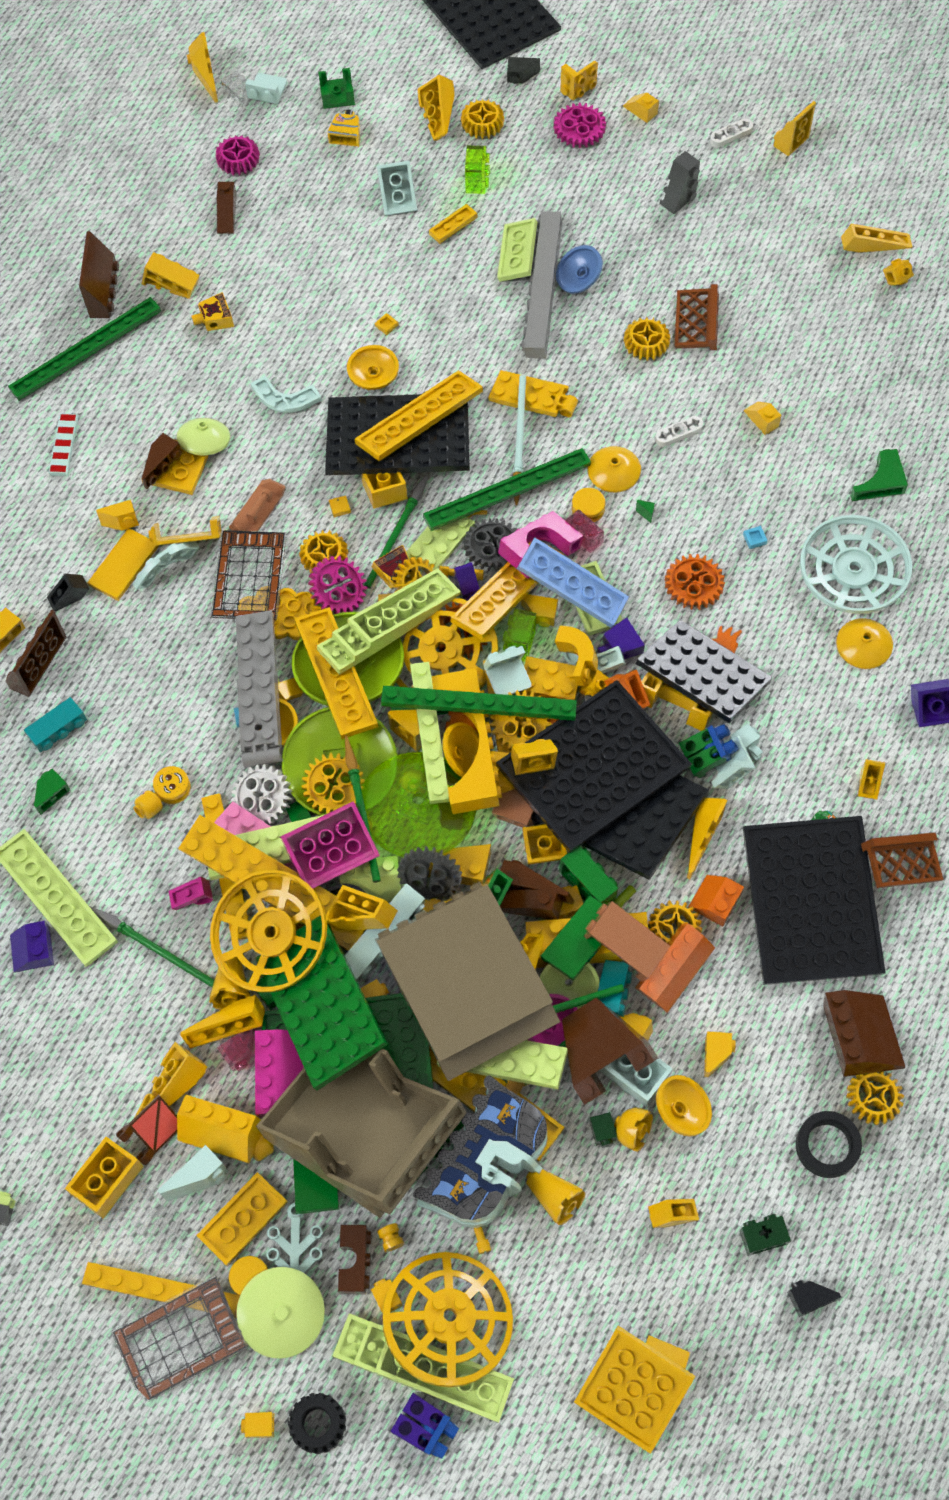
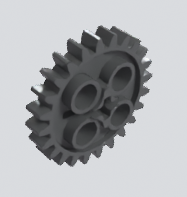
M489 518L487 523L482 519L481 525L475 522V528L470 526L469 532H466V537H464L465 556H469L470 562L474 561V566L480 564L481 569H484L486 566L488 571L494 568L497 572L498 567L502 568L508 562L498 554L499 542L503 537L514 533L517 528L511 529V523L506 526L505 520L499 523L498 518H496L495 522H492L491 518Z
M425 846L424 851L417 847L416 852L411 849L409 854H404L397 869L399 872L397 877L401 878L400 884L407 883L422 895L425 900L437 898L442 901L443 897L448 900L450 895H454L459 890L462 872L459 871L460 865H455L456 859L449 860L450 854L444 856L443 850L438 853L435 847H433L432 851H429L428 847ZM430 862H432L433 868L431 871L430 883L428 887L426 886L429 875Z

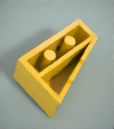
M153 252L145 265L141 284L145 286L147 283L155 285V289L158 290L162 287L170 290L172 294L190 299L198 284L200 275L193 270L181 266L177 262L165 258L161 254Z
M342 885L326 914L327 923L337 931L388 929L398 910L384 899Z

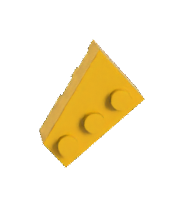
M491 844L436 850L438 853L443 850L444 856L450 854L449 860L456 859L455 865H460L459 871L462 872L461 884L472 886L478 882L484 883L491 856ZM430 862V867H429V875H428L429 878H430V876H431V871H432V868H433V863H432V862Z

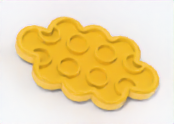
M263 587L260 590H267L268 587ZM283 588L278 591L276 618H274L276 639H283L287 636L293 640L300 639L301 636L294 618L321 610L320 606L315 605L316 600L311 599L313 596L311 593L299 592L296 594L291 588ZM258 591L256 597L253 598V603L266 604L267 591ZM253 597L243 598L239 602L241 604L238 606V610H251V605L244 604H251ZM265 605L252 606L254 611H265L266 608Z

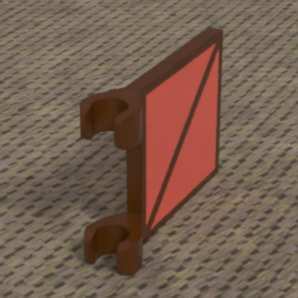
M158 1095L128 1125L121 1128L116 1133V1136L122 1142H126L134 1132L147 1146V1149L140 1152L136 1158L143 1165H147L154 1154L177 1133V1115L162 1097Z

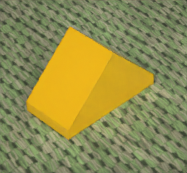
M865 759L860 774L859 797L878 799L885 762Z

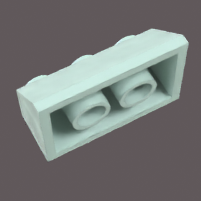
M625 1054L599 1071L647 1107L655 1097L657 1089L668 1078L673 1068L661 1059H657L636 1072Z

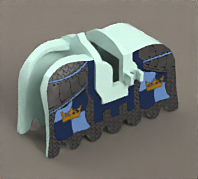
M490 1075L484 1079V1086L487 1088L486 1095L477 1094L473 1097L472 1102L476 1107L475 1114L467 1112L461 1120L464 1125V1132L453 1131L450 1134L449 1138L453 1144V1150L443 1149L438 1153V1159L441 1162L442 1168H430L427 1171L426 1176L430 1181V1187H418L413 1193V1197L418 1199V1206L438 1213L464 1227L479 1228L490 1224L502 1211L508 1196L511 1197L522 1190L521 1186L513 1178L498 1170L497 1166L514 1175L521 1174L524 1169L539 1174L543 1169L536 1160L542 1154L548 1139L547 1124L544 1116L534 1105L504 1087Z

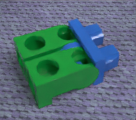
M725 724L716 728L711 725L707 729L679 742L683 754L692 763L690 769L696 777L702 778L708 771L722 765L726 761L728 762L732 759L731 755L738 750L733 740L724 743L723 738L731 734Z

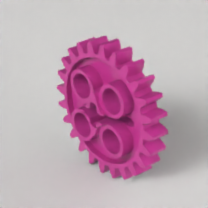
M579 102L578 106L572 103V107L566 105V110L561 108V113L557 112V117H554V133L557 134V139L561 138V143L566 141L567 146L571 143L573 148L576 145L579 148L582 145L587 148L588 143L593 146L594 141L599 142V138H603V134H605L606 122L603 112H599V108L593 109V105L587 107V103L582 106Z
M331 556L329 560L324 558L322 562L319 561L316 564L317 567L312 569L313 573L309 575L312 580L308 582V585L313 587L308 591L314 592L311 599L317 598L315 605L321 603V610L330 607L331 611L334 610V614L352 612L353 609L356 610L359 607L358 604L363 603L362 598L367 595L363 592L367 589L363 584L367 580L361 579L364 573H358L360 567L354 568V561L349 564L348 558L341 561V556H338L336 560ZM338 571H341L344 574V577H341ZM323 578H326L329 584L324 583ZM347 579H351L350 582L344 583L341 587L338 586L329 592H324V590L330 589L334 585H338ZM347 587L351 588L352 594L347 591ZM331 594L337 597V601L332 599Z

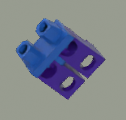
M412 1393L402 1411L421 1424L419 1425L405 1415L400 1414L390 1432L430 1456L432 1454L442 1459L448 1447L438 1440L442 1433L453 1440L459 1428L450 1421V1417L415 1393Z

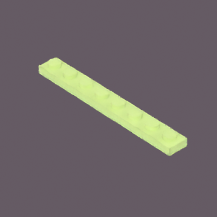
M429 662L410 664L413 688L433 689ZM416 709L429 803L449 802L437 711Z

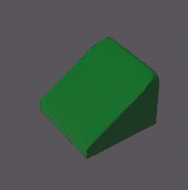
M637 500L636 512L651 523L655 503Z

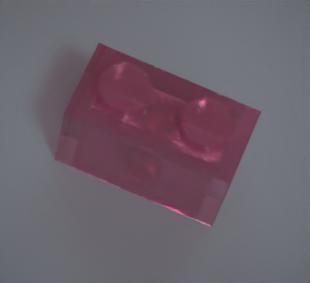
M578 509L566 519L567 523L583 535L581 545L588 552L591 553L603 543L604 531L581 510Z

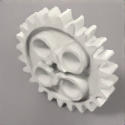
M263 764V766L256 765L255 769L249 767V773L243 770L244 777L237 776V779L240 781L239 784L233 783L237 789L231 791V793L235 794L231 801L236 802V804L266 824L274 825V818L280 821L279 814L286 815V812L283 810L284 807L290 808L286 802L292 800L291 797H288L292 790L287 789L291 783L285 781L287 776L281 775L282 771L276 770L274 766L269 767L266 764ZM256 781V787L252 789V783ZM274 783V788L270 791L269 787ZM251 800H253L254 804L251 808H249V803ZM271 802V808L267 810L266 806Z

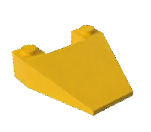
M646 673L642 679V684L650 702V705L647 707L652 708L659 697L690 711L686 724L700 731L705 730L712 717V712L651 673Z

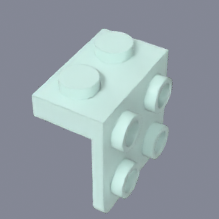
M258 73L254 80L247 79L245 83L247 96L250 99L278 104L286 87L287 79Z
M511 646L505 652H494L488 655L483 666L495 694L508 695V692L515 694L516 690L521 692L531 687V681L521 660L525 654L523 646L517 648L516 646Z

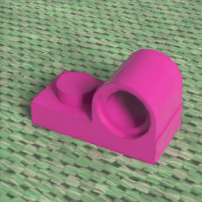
M201 876L168 891L173 910H179L192 903L202 905L213 901L210 881Z

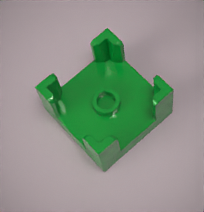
M350 68L342 69L343 78L327 80L326 71L318 72L323 109L355 105Z

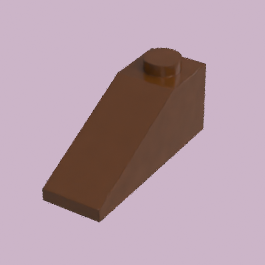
M218 182L217 234H234L237 199L234 182Z

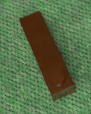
M503 861L500 871L513 879L508 890H545L557 892L562 902L574 904V899L568 891L523 865L520 861Z
M508 890L500 904V908L503 913L553 920L559 919L563 902L557 892L545 890Z

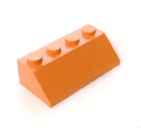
M682 923L667 943L670 947L650 977L644 981H639L635 989L666 1013H668L715 949L712 943L689 923Z

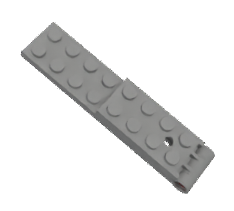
M270 610L235 616L239 673L237 689L241 752H243L242 763L244 768L283 762L274 614Z

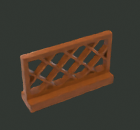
M711 284V288L677 290L675 348L710 347V350H717L718 284ZM708 294V297L703 301L698 298L700 295ZM681 296L691 297L686 302L681 300ZM695 300L699 305L693 309L689 304ZM702 307L707 310L703 315L697 312ZM687 308L690 312L685 316L682 315L680 311ZM693 314L696 315L698 319L694 322L688 319ZM701 321L706 323V326L702 329L696 326ZM684 322L689 324L685 330L679 327ZM693 328L698 331L694 336L688 334ZM703 335L706 341L698 342L696 339ZM683 336L689 339L686 342L679 343V339Z
M936 832L872 838L862 843V850L868 852L876 887L885 888L942 881L943 876L934 841L938 840ZM924 848H928L929 858L922 853ZM909 849L916 854L913 860L906 855ZM892 851L900 856L898 861L890 856ZM875 853H879L884 857L882 863L876 859ZM919 858L926 863L924 868L917 864ZM903 859L910 864L908 870L901 866ZM887 861L894 866L892 872L885 867ZM929 866L934 870L935 877L927 873ZM913 869L920 873L918 879L911 874ZM898 870L905 875L902 881L895 876ZM881 872H884L889 877L887 882H882Z

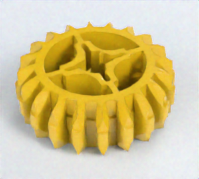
M483 98L481 101L476 99L474 103L470 101V104L465 105V109L462 110V127L466 133L470 134V137L475 135L476 139L481 136L482 140L484 136L490 138V135L495 136L496 132L500 133L504 125L503 109H501L500 105H496L495 101L490 102L489 99L487 101H484Z
M647 317L645 320L641 318L638 321L633 320L624 333L625 349H628L629 354L633 353L634 358L639 356L640 360L643 357H646L647 361L649 357L655 360L656 356L660 358L662 353L665 354L670 345L669 329L666 328L665 324H661L660 320L655 321L654 317L652 320H648Z
M323 529L319 534L315 531L314 536L308 535V539H304L303 545H300L299 552L301 564L310 573H313L312 569L317 567L316 564L319 561L322 562L324 558L329 560L333 556L336 560L338 556H341V561H343L345 558H348L349 554L347 543L344 542L342 536L339 537L337 532L332 535L330 530L325 533Z
M411 557L410 561L405 559L404 565L398 564L400 570H394L397 577H392V580L396 581V584H392V587L397 588L395 592L422 577L418 567L428 574L434 571L435 565L429 564L428 559L423 561L422 557L417 559ZM411 569L409 578L404 581L407 572Z
M669 900L667 906L661 903L660 909L654 908L655 914H650L649 918L651 921H648V927H650L649 930L668 943L674 935L672 924H674L675 920L677 925L676 931L682 923L689 922L700 933L702 932L700 927L702 921L697 919L698 913H692L694 910L693 906L687 909L686 902L680 906L678 900L675 902V905H672V902ZM673 914L671 919L660 921L664 916ZM680 915L685 917L688 922L682 921ZM660 929L670 935V939L665 937Z
M884 1071L855 1075L856 1078L850 1080L852 1085L847 1087L850 1093H847L846 1098L853 1099L848 1102V1106H855L852 1114L859 1112V1120L865 1116L867 1117V1124L872 1119L875 1125H878L880 1120L883 1124H886L887 1118L892 1121L895 1118L894 1114L898 1115L900 1113L899 1108L903 1106V1102L900 1100L904 1098V1095L898 1092L902 1090V1086H895L898 1079L892 1081L890 1079L891 1073H888L887 1076L883 1075ZM868 1081H876L883 1084V1086L877 1087ZM860 1085L863 1086V1091L866 1094V1098L862 1102L859 1097ZM887 1091L891 1095L890 1107L887 1106V1101L884 1098V1094ZM881 1092L878 1098L869 1100L872 1094L875 1095ZM875 1106L878 1110L881 1109L882 1111H872L867 1107Z

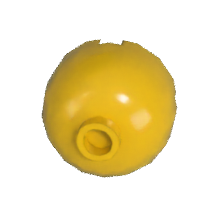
M634 1107L624 1111L621 1116H617L614 1127L616 1128L618 1141L623 1146L636 1152L643 1148L645 1143L641 1142L646 1132L650 1133L653 1122V1115L650 1114V1111Z

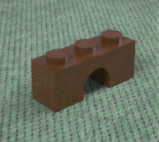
M341 1225L340 1248L341 1250L353 1251L357 1258L351 1268L339 1269V1294L366 1295V1289H370V1275H366V1268L371 1265V1253H367V1244H371L372 1232L368 1231L367 1225Z

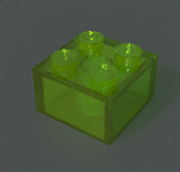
M467 145L465 162L466 193L485 194L486 188H489V177L487 176L490 175V165H487V163H490V153H487V146Z
M515 608L513 615L510 614L508 618V631L505 630L503 634V650L505 651L511 646H516V648L523 646L525 651L521 658L523 662H525L526 656H529L536 633L537 613Z

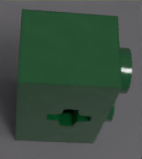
M776 1214L764 1217V1221L758 1223L755 1220L743 1223L744 1227H741L739 1230L747 1256L788 1245L791 1242L783 1215L776 1217ZM762 1229L764 1232H769L767 1238L764 1235L760 1236Z

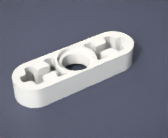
M742 119L713 132L710 138L711 145L721 147L750 134L753 129V122L750 119ZM733 131V132H735L736 134H735V135H729L728 132Z
M692 416L660 429L656 433L655 441L659 446L665 447L698 434L702 431L703 420L698 416ZM676 429H682L684 433L678 435L674 431Z

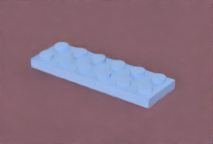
M537 538L532 540L517 567L522 573L610 628L614 626L629 598L620 590Z

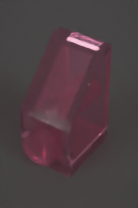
M255 1029L238 1033L217 1048L233 1072L236 1070L241 1071L248 1066L255 1041Z

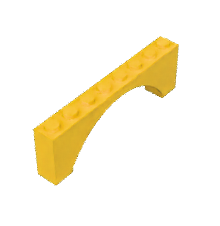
M476 668L431 676L433 689L484 693V690L480 691V687L483 686L482 675L477 674ZM462 712L472 721L479 733V748L474 762L467 773L453 787H448L453 814L500 806L498 798H502L500 786L496 787L499 775L498 770L493 769V765H496L495 753L491 754L490 749H494L492 737L488 738L491 728L489 721H485V718L489 717L488 714Z

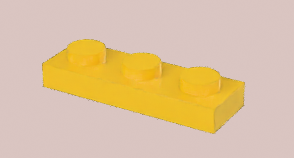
M465 204L429 229V235L441 244L478 218L477 212L468 204Z

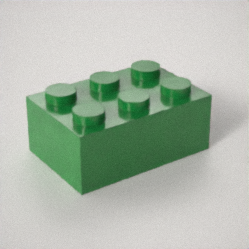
M581 846L571 853L568 852L560 859L559 873L572 887H578L582 899L586 901L589 896H592L605 905L615 901L618 892L617 882L604 873L605 870L600 863H595L592 860L590 852Z

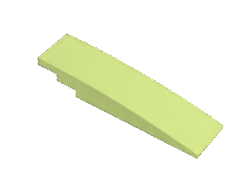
M437 568L348 618V624L333 631L331 638L317 645V651L340 675L416 627L460 595L461 591Z
M350 1313L332 1355L334 1358L497 1423L500 1421L514 1378L491 1370L483 1378L464 1386L440 1387L425 1383L408 1373L394 1358L387 1345L382 1325L367 1321ZM391 1329L399 1349L406 1357L415 1346L408 1335ZM430 1344L427 1346L431 1351L447 1356V1351ZM422 1353L412 1363L428 1374L447 1378L446 1363L434 1361ZM470 1360L456 1363V1378L474 1374L484 1368V1366Z

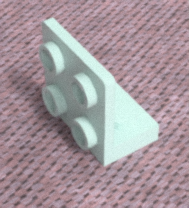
M739 736L731 739L738 747V750L731 755L732 759L716 767L718 771L717 778L711 781L714 788L728 789L755 769Z

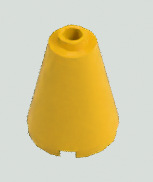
M235 957L226 961L232 972L247 982L243 964L239 959ZM218 966L209 996V1002L213 1003L215 1009L221 1010L238 1000L250 997L249 990L236 985L228 979Z
M544 1169L539 1174L528 1172L526 1176V1184L552 1220L558 1225H563L573 1217L570 1213L575 1207L579 1209L585 1199L586 1194L582 1188Z

